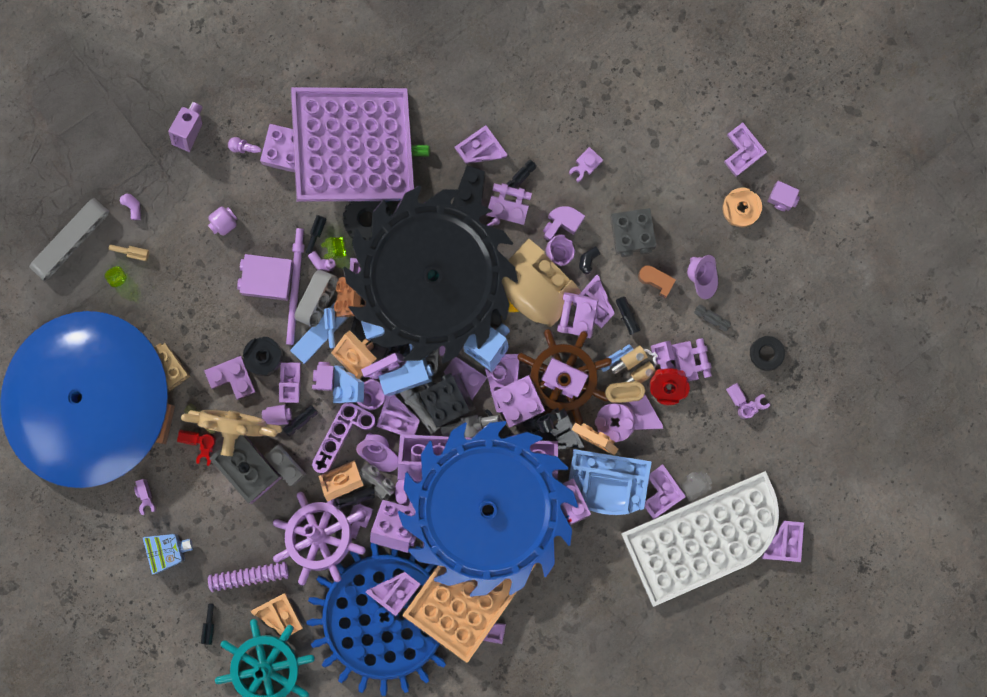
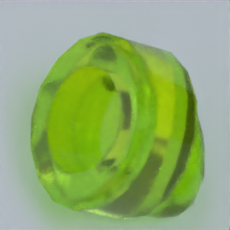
M120 266L110 268L104 276L111 287H119L127 279L125 272Z

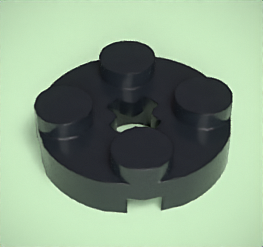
M269 337L254 338L247 343L243 351L245 367L255 375L270 376L280 367L283 351L279 344ZM266 351V360L259 361V353Z

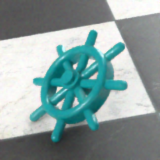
M252 619L250 626L253 638L244 642L239 648L226 640L221 642V647L232 653L233 658L230 665V674L216 677V684L232 682L242 697H286L291 691L300 697H309V692L296 685L299 675V665L312 663L315 661L314 655H306L297 658L294 650L287 643L294 630L292 625H287L280 638L271 635H261L258 621ZM263 644L274 646L267 659ZM255 646L258 660L246 653L247 650ZM280 651H282L287 660L274 663ZM241 660L254 668L240 671ZM290 668L289 678H285L276 671ZM254 677L252 684L248 688L242 679ZM271 678L284 687L274 693ZM262 681H264L267 695L255 693Z

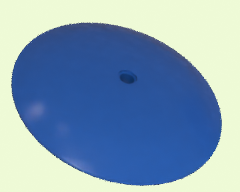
M94 311L74 312L57 317L39 327L16 351L7 368L1 389L2 424L14 453L33 473L61 486L73 488L95 487L125 475L149 453L161 432L165 420L168 386L164 367L157 351L147 337L135 326L107 313ZM82 394V399L78 402V396Z

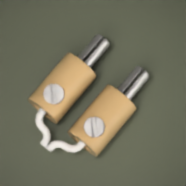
M639 345L620 358L621 362L611 368L614 374L624 368L629 370L648 358L645 353L648 352L654 356V365L648 361L630 373L631 378L625 381H637L642 384L655 375L656 358L658 355L656 352L652 353L648 349L643 350Z

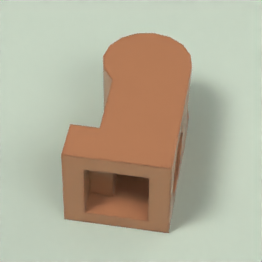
M652 266L642 267L638 274V279L642 284H650L661 290L659 296L663 298L667 297L676 279Z

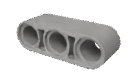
M317 270L314 273L296 309L295 319L310 327L318 325L324 314L323 309L327 308L336 290L338 277L323 270Z

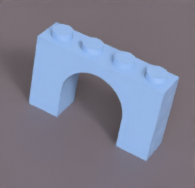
M361 321L367 340L370 341L371 338L383 334L384 330L382 327ZM423 358L420 361H407L401 368L378 377L384 395L389 397L432 382L431 376L434 374L431 365H427L426 359Z

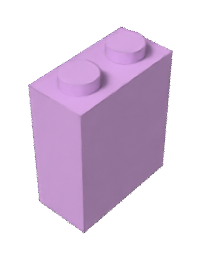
M245 254L244 259H241L240 262L242 278L238 279L237 290H240V294L244 296L288 301L293 261Z

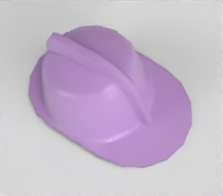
M706 255L703 258H690L687 275L695 283L698 296L702 299H709L714 295L718 286L715 258L711 255Z
M369 432L364 441L357 445L356 451L358 455L370 465L377 467L379 471L391 472L398 467V457L389 449V443L385 437Z

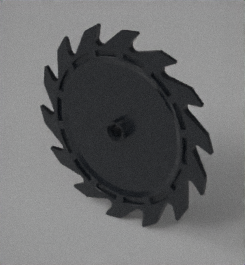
M418 186L404 194L391 216L386 213L385 200L381 201L372 214L371 237L368 241H365L359 230L355 229L352 248L359 263L360 272L354 273L346 267H343L346 284L364 299L365 305L363 307L349 306L348 308L359 321L383 328V334L371 338L370 341L384 348L411 344L412 350L403 358L404 361H420L439 347L444 346L445 353L441 362L445 363L459 355L471 334H475L477 348H481L489 338L492 310L497 309L503 320L507 319L510 304L502 285V279L507 277L516 284L518 279L515 267L498 251L497 247L501 243L513 245V242L505 231L480 223L479 218L482 215L491 213V209L479 203L452 206L451 200L460 192L459 189H443L421 204L418 202V196L422 187ZM434 270L436 276L430 281L428 279V272Z

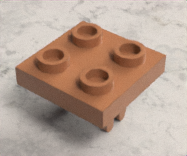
M341 277L336 284L335 317L355 316L348 307H363V305H360L361 297L346 284L345 277Z

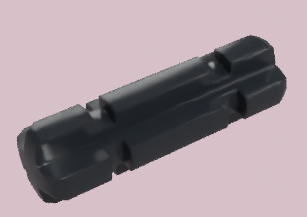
M528 160L524 165L525 167H522L512 177L513 180L507 183L508 187L517 189V186L524 182L530 175V172L536 169L537 165L535 162Z
M312 405L309 406L306 412L298 415L291 421L290 425L288 424L283 428V431L287 436H292L296 429L299 430L310 421V418L318 414L317 410Z

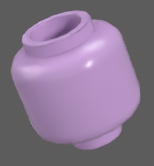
M219 207L208 217L211 222L208 226L214 234L218 232L224 236L237 225V218L229 207Z

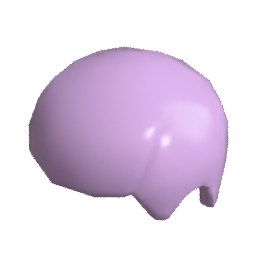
M565 235L554 236L547 243L545 250L548 258L558 266L569 264L575 254L573 242L565 238Z
M374 379L364 382V402L357 403L362 409L375 410L384 403L386 395H384L381 383Z

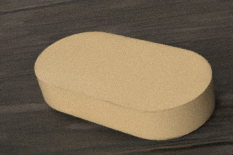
M637 381L613 383L606 388L605 395L612 403L639 401L645 395V388L643 384Z

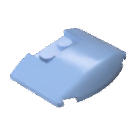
M574 449L569 480L574 478L590 511L607 515L630 514L645 508L652 462Z

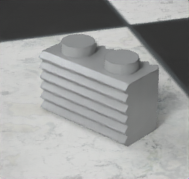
M281 445L275 446L265 455L267 462L273 466L272 468H275V471H278L283 480H286L288 486H294L306 475Z

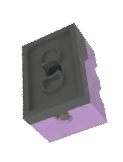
M239 435L238 439L235 440L233 456L221 455L222 448H220L209 458L249 504H253L282 478L255 448L252 442L243 435Z

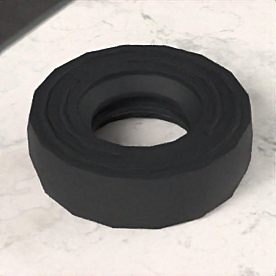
M763 336L753 342L750 348V358L757 368L764 371L774 370L785 359V349L777 338ZM764 346H770L774 349L775 356L770 361H765L760 356V350Z

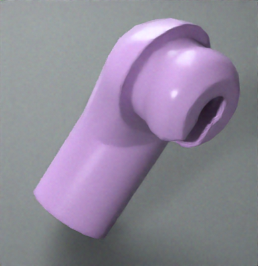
M316 251L308 255L317 270L330 272L336 266L334 259H321Z

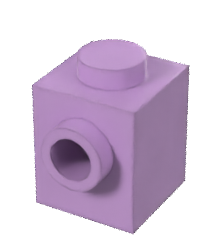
M777 181L767 202L774 204V207L780 211H789L792 206L796 207L800 199L797 196L799 190Z

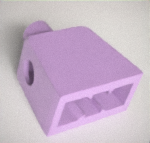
M192 102L189 109L185 107L180 109L168 131L172 145L190 152L202 126L200 116L201 105Z

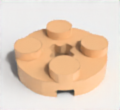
M747 188L734 189L724 200L722 206L724 217L733 226L747 227L752 225L762 212L760 197ZM739 203H743L744 206L747 205L744 213L737 209L740 205Z

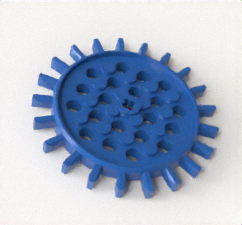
M371 543L373 554L371 557L361 559L358 553L350 551L355 563L346 569L341 563L336 565L341 576L340 582L334 581L332 583L321 576H318L316 579L321 585L328 587L329 591L325 600L317 597H310L308 600L313 605L323 606V617L321 619L312 618L307 620V625H323L325 634L324 638L315 640L311 643V646L315 648L328 643L333 654L324 660L322 666L324 668L328 667L336 659L344 664L346 668L339 676L338 681L340 683H343L348 678L351 671L361 675L360 693H363L367 688L369 678L380 679V692L382 696H386L388 691L387 680L396 678L400 679L401 688L404 693L409 692V684L406 680V675L417 671L421 680L425 683L429 682L428 674L422 668L429 659H432L438 666L445 667L446 663L435 654L440 643L430 636H423L421 629L407 619H400L398 614L395 616L365 592L381 584L376 583L373 579L376 572H382L385 575L383 581L385 582L393 578L395 569H402L420 585H424L430 577V572L437 565L429 564L423 569L415 563L416 558L412 554L409 559L398 557V550L392 549L391 555H379L378 544ZM361 574L364 576L365 583L362 586L354 584V577ZM415 592L407 601V603L403 606V608H408V606L416 596ZM360 594H364L368 598L365 606H360L356 602ZM340 597L348 600V606L345 609H340L337 606V600ZM388 612L389 621L381 622L380 613ZM362 614L370 616L371 621L369 625L363 626L360 624L359 618ZM343 617H347L351 621V625L347 629H343L339 624L340 619ZM404 628L412 630L413 636L411 639L406 640L402 638L401 632ZM385 631H390L393 634V640L389 643L382 640L381 636ZM365 634H370L373 637V643L369 646L364 645L362 642V637ZM345 637L353 639L354 644L352 648L347 649L343 647L342 641ZM407 648L415 650L416 655L413 659L405 658L404 651ZM393 651L396 654L395 661L387 662L384 658L385 653ZM373 654L376 657V663L371 666L365 663L366 655Z

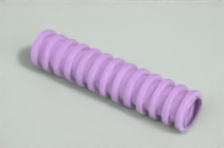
M284 561L282 564L278 562L276 565L258 566L256 569L255 567H252L250 570L246 568L245 571L240 569L239 572L234 570L233 573L228 571L227 574L224 572L221 575L217 573L215 576L211 574L208 577L209 589L211 592H215L216 589L221 591L222 588L227 590V587L233 589V586L236 588L239 585L244 587L245 584L250 586L252 583H264V581L270 582V580L276 581V579L282 580L283 577L288 579V566Z

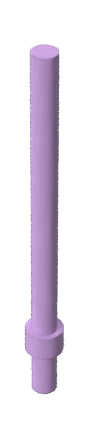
M300 228L296 229L295 243L292 249L294 260L286 338L287 345H294L295 312L298 303L301 258L305 246L303 244L304 229Z

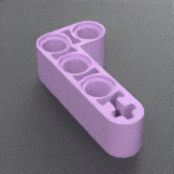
M353 403L343 404L313 460V469L321 474L329 472L353 425L364 430H371L376 425L374 415ZM347 407L354 408L355 413L352 417L344 415ZM370 416L372 418L371 425L363 426L362 418ZM339 424H343L346 429L342 435H337L335 432V428ZM329 442H335L336 450L330 453L326 450V445ZM322 452L332 456L331 460L329 458L325 460L327 467L319 470L317 463L318 461L322 462L325 456L321 455Z

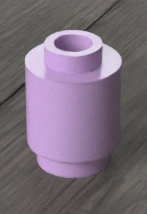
M286 405L267 407L265 410H262V419L267 424L285 425L289 424V420H292V412Z

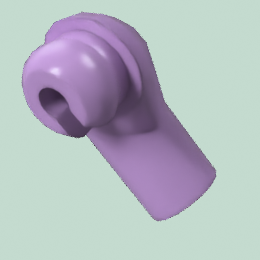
M131 194L122 195L120 203L131 209V220H141L140 202Z

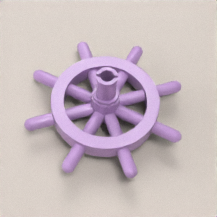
M298 492L297 498L302 508L294 513L289 522L279 519L273 521L275 527L286 530V550L276 554L273 560L274 562H280L290 556L297 564L301 565L303 569L298 580L301 586L306 584L311 570L321 571L329 569L333 580L340 582L341 576L336 565L345 558L349 551L358 554H364L366 551L363 546L352 543L351 528L352 523L364 517V512L358 511L346 517L341 510L334 506V499L327 503L315 502L308 504L304 493ZM323 512L318 526L313 514ZM332 514L339 522L327 527ZM306 518L309 524L301 527L300 524ZM342 529L341 539L329 536ZM296 534L307 537V539L296 544ZM327 544L338 547L332 555ZM311 545L308 556L305 559L299 551ZM320 548L324 559L320 561H314L317 551Z

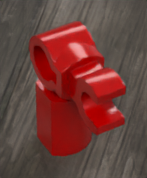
M180 429L177 442L194 446L200 444L199 450H201V454L197 456L196 463L200 464L201 458L205 457L207 458V466H210L212 463L209 459L211 457L210 452H213V447L216 443L215 437L211 434L200 436V433Z

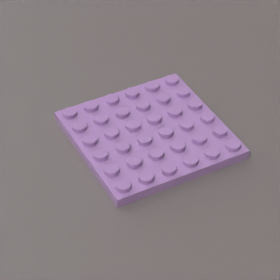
M291 88L297 202L401 201L406 192L414 189L407 88Z

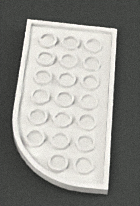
M764 471L621 533L652 606L659 605L744 568L757 560L767 550L777 530L779 520L777 497L768 475Z

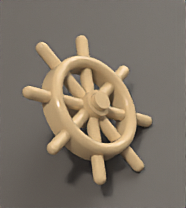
M190 410L188 414L181 416V420L184 422L197 423L198 426L205 429L222 432L221 434L224 439L221 455L225 456L234 455L235 440L238 439L239 435L276 437L277 433L282 432V427L279 425L267 424L261 418L241 414L237 411L202 410L198 412Z

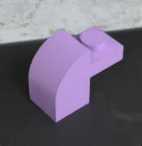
M567 206L554 209L548 215V219L553 221V223L548 222L544 228V239L549 242L560 227L574 235L583 222L585 215Z

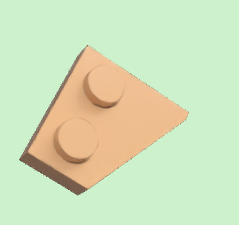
M286 593L251 611L254 616L259 617L280 635H282L287 625L294 627L291 635L303 629Z

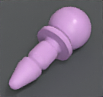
M233 137L228 142V148L235 153H245V151L252 153L262 152L260 147L248 144L246 140H241L238 137Z

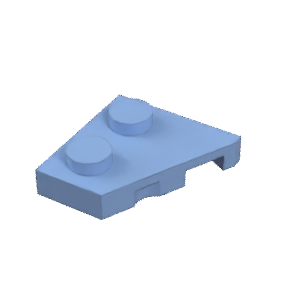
M334 366L333 403L364 402V382L357 379L351 372H346L343 366Z

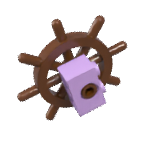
M546 329L544 335L549 347L542 351L536 359L523 353L518 354L517 358L519 361L532 366L530 378L541 402L545 405L546 412L542 413L541 417L551 413L555 408H559V411L565 408L566 411L571 410L575 422L582 425L583 419L579 407L584 405L592 395L603 401H609L606 398L605 392L596 389V370L611 365L612 360L605 358L593 362L591 357L582 350L588 337L586 331L580 333L574 346L570 344L556 345L552 331ZM560 352L571 353L566 364L562 362ZM552 355L549 365L544 364L543 362ZM577 357L581 358L586 364L577 369L573 368ZM539 370L545 372L542 377L543 381L540 382L538 381ZM586 373H589V382H588V384L585 383V381H586V379H587V377H588V374H586ZM546 387L553 389L550 398L544 394L542 389ZM581 390L584 391V393L580 397H578ZM561 391L562 394L566 395L568 402H557Z

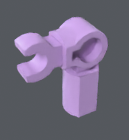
M738 383L726 389L735 406L739 407L738 415L742 419L751 418L759 412L758 409L764 410L770 406L769 403L761 405L760 400L765 397L764 394L757 396L755 402L750 401L747 403V398Z

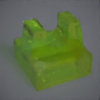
M341 237L327 238L321 244L322 248H327L328 254L324 255V259L346 257Z

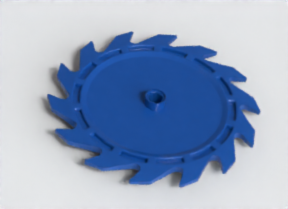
M506 421L490 422L471 439L464 437L467 423L461 424L451 431L442 454L436 455L433 451L432 441L428 442L421 453L422 480L420 482H415L408 472H405L404 491L416 513L410 516L399 510L398 515L403 528L424 542L423 548H409L408 551L419 562L444 566L446 568L444 574L434 578L436 582L451 586L476 580L478 584L470 593V597L487 595L505 579L512 581L509 595L514 594L525 586L535 563L542 565L544 577H547L555 564L554 538L561 536L568 546L571 544L572 528L560 506L566 502L577 508L578 504L573 491L552 476L554 470H568V467L557 456L532 452L530 450L532 444L543 439L541 436L524 432L500 438L498 434L507 423ZM485 505H492L494 509L491 513L483 512L482 509Z

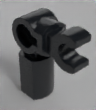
M555 408L551 413H547L542 417L535 416L524 421L523 426L527 430H541L542 433H547L553 430L558 421L567 416L565 408H562L560 411L559 408Z

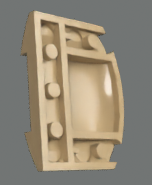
M527 239L508 259L515 267L518 279L517 284L507 277L502 279V285L508 300L520 313L530 320L546 324L547 327H552L562 316L563 294L566 292L579 295L581 293L580 289L530 239Z

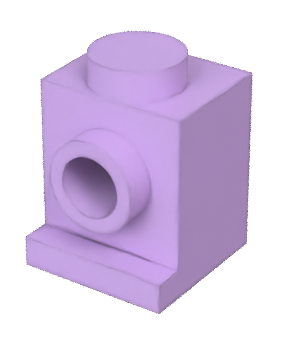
M329 362L318 363L317 370L313 372V381L316 382V385H312L313 390L333 391L334 366H330Z

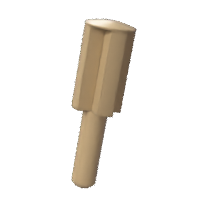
M109 245L110 251L127 254L129 258L147 261L149 258V250L133 246L124 248Z

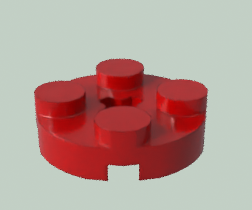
M672 368L658 369L650 381L651 395L657 399V402L664 405L679 403V400L685 399L690 391L689 380L686 377V373L682 370ZM672 384V385H674L675 387H671V389H667V386H666V385Z

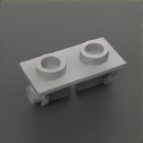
M368 463L359 472L365 486L375 485L374 494L381 500L387 501L395 492L394 483L382 476L377 467Z

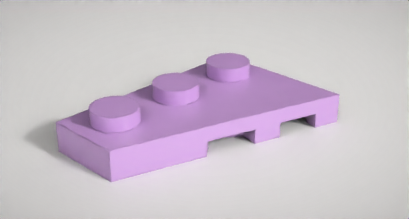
M505 354L492 372L485 368L497 413H502V410L493 392L519 380L520 361L517 358L518 354Z

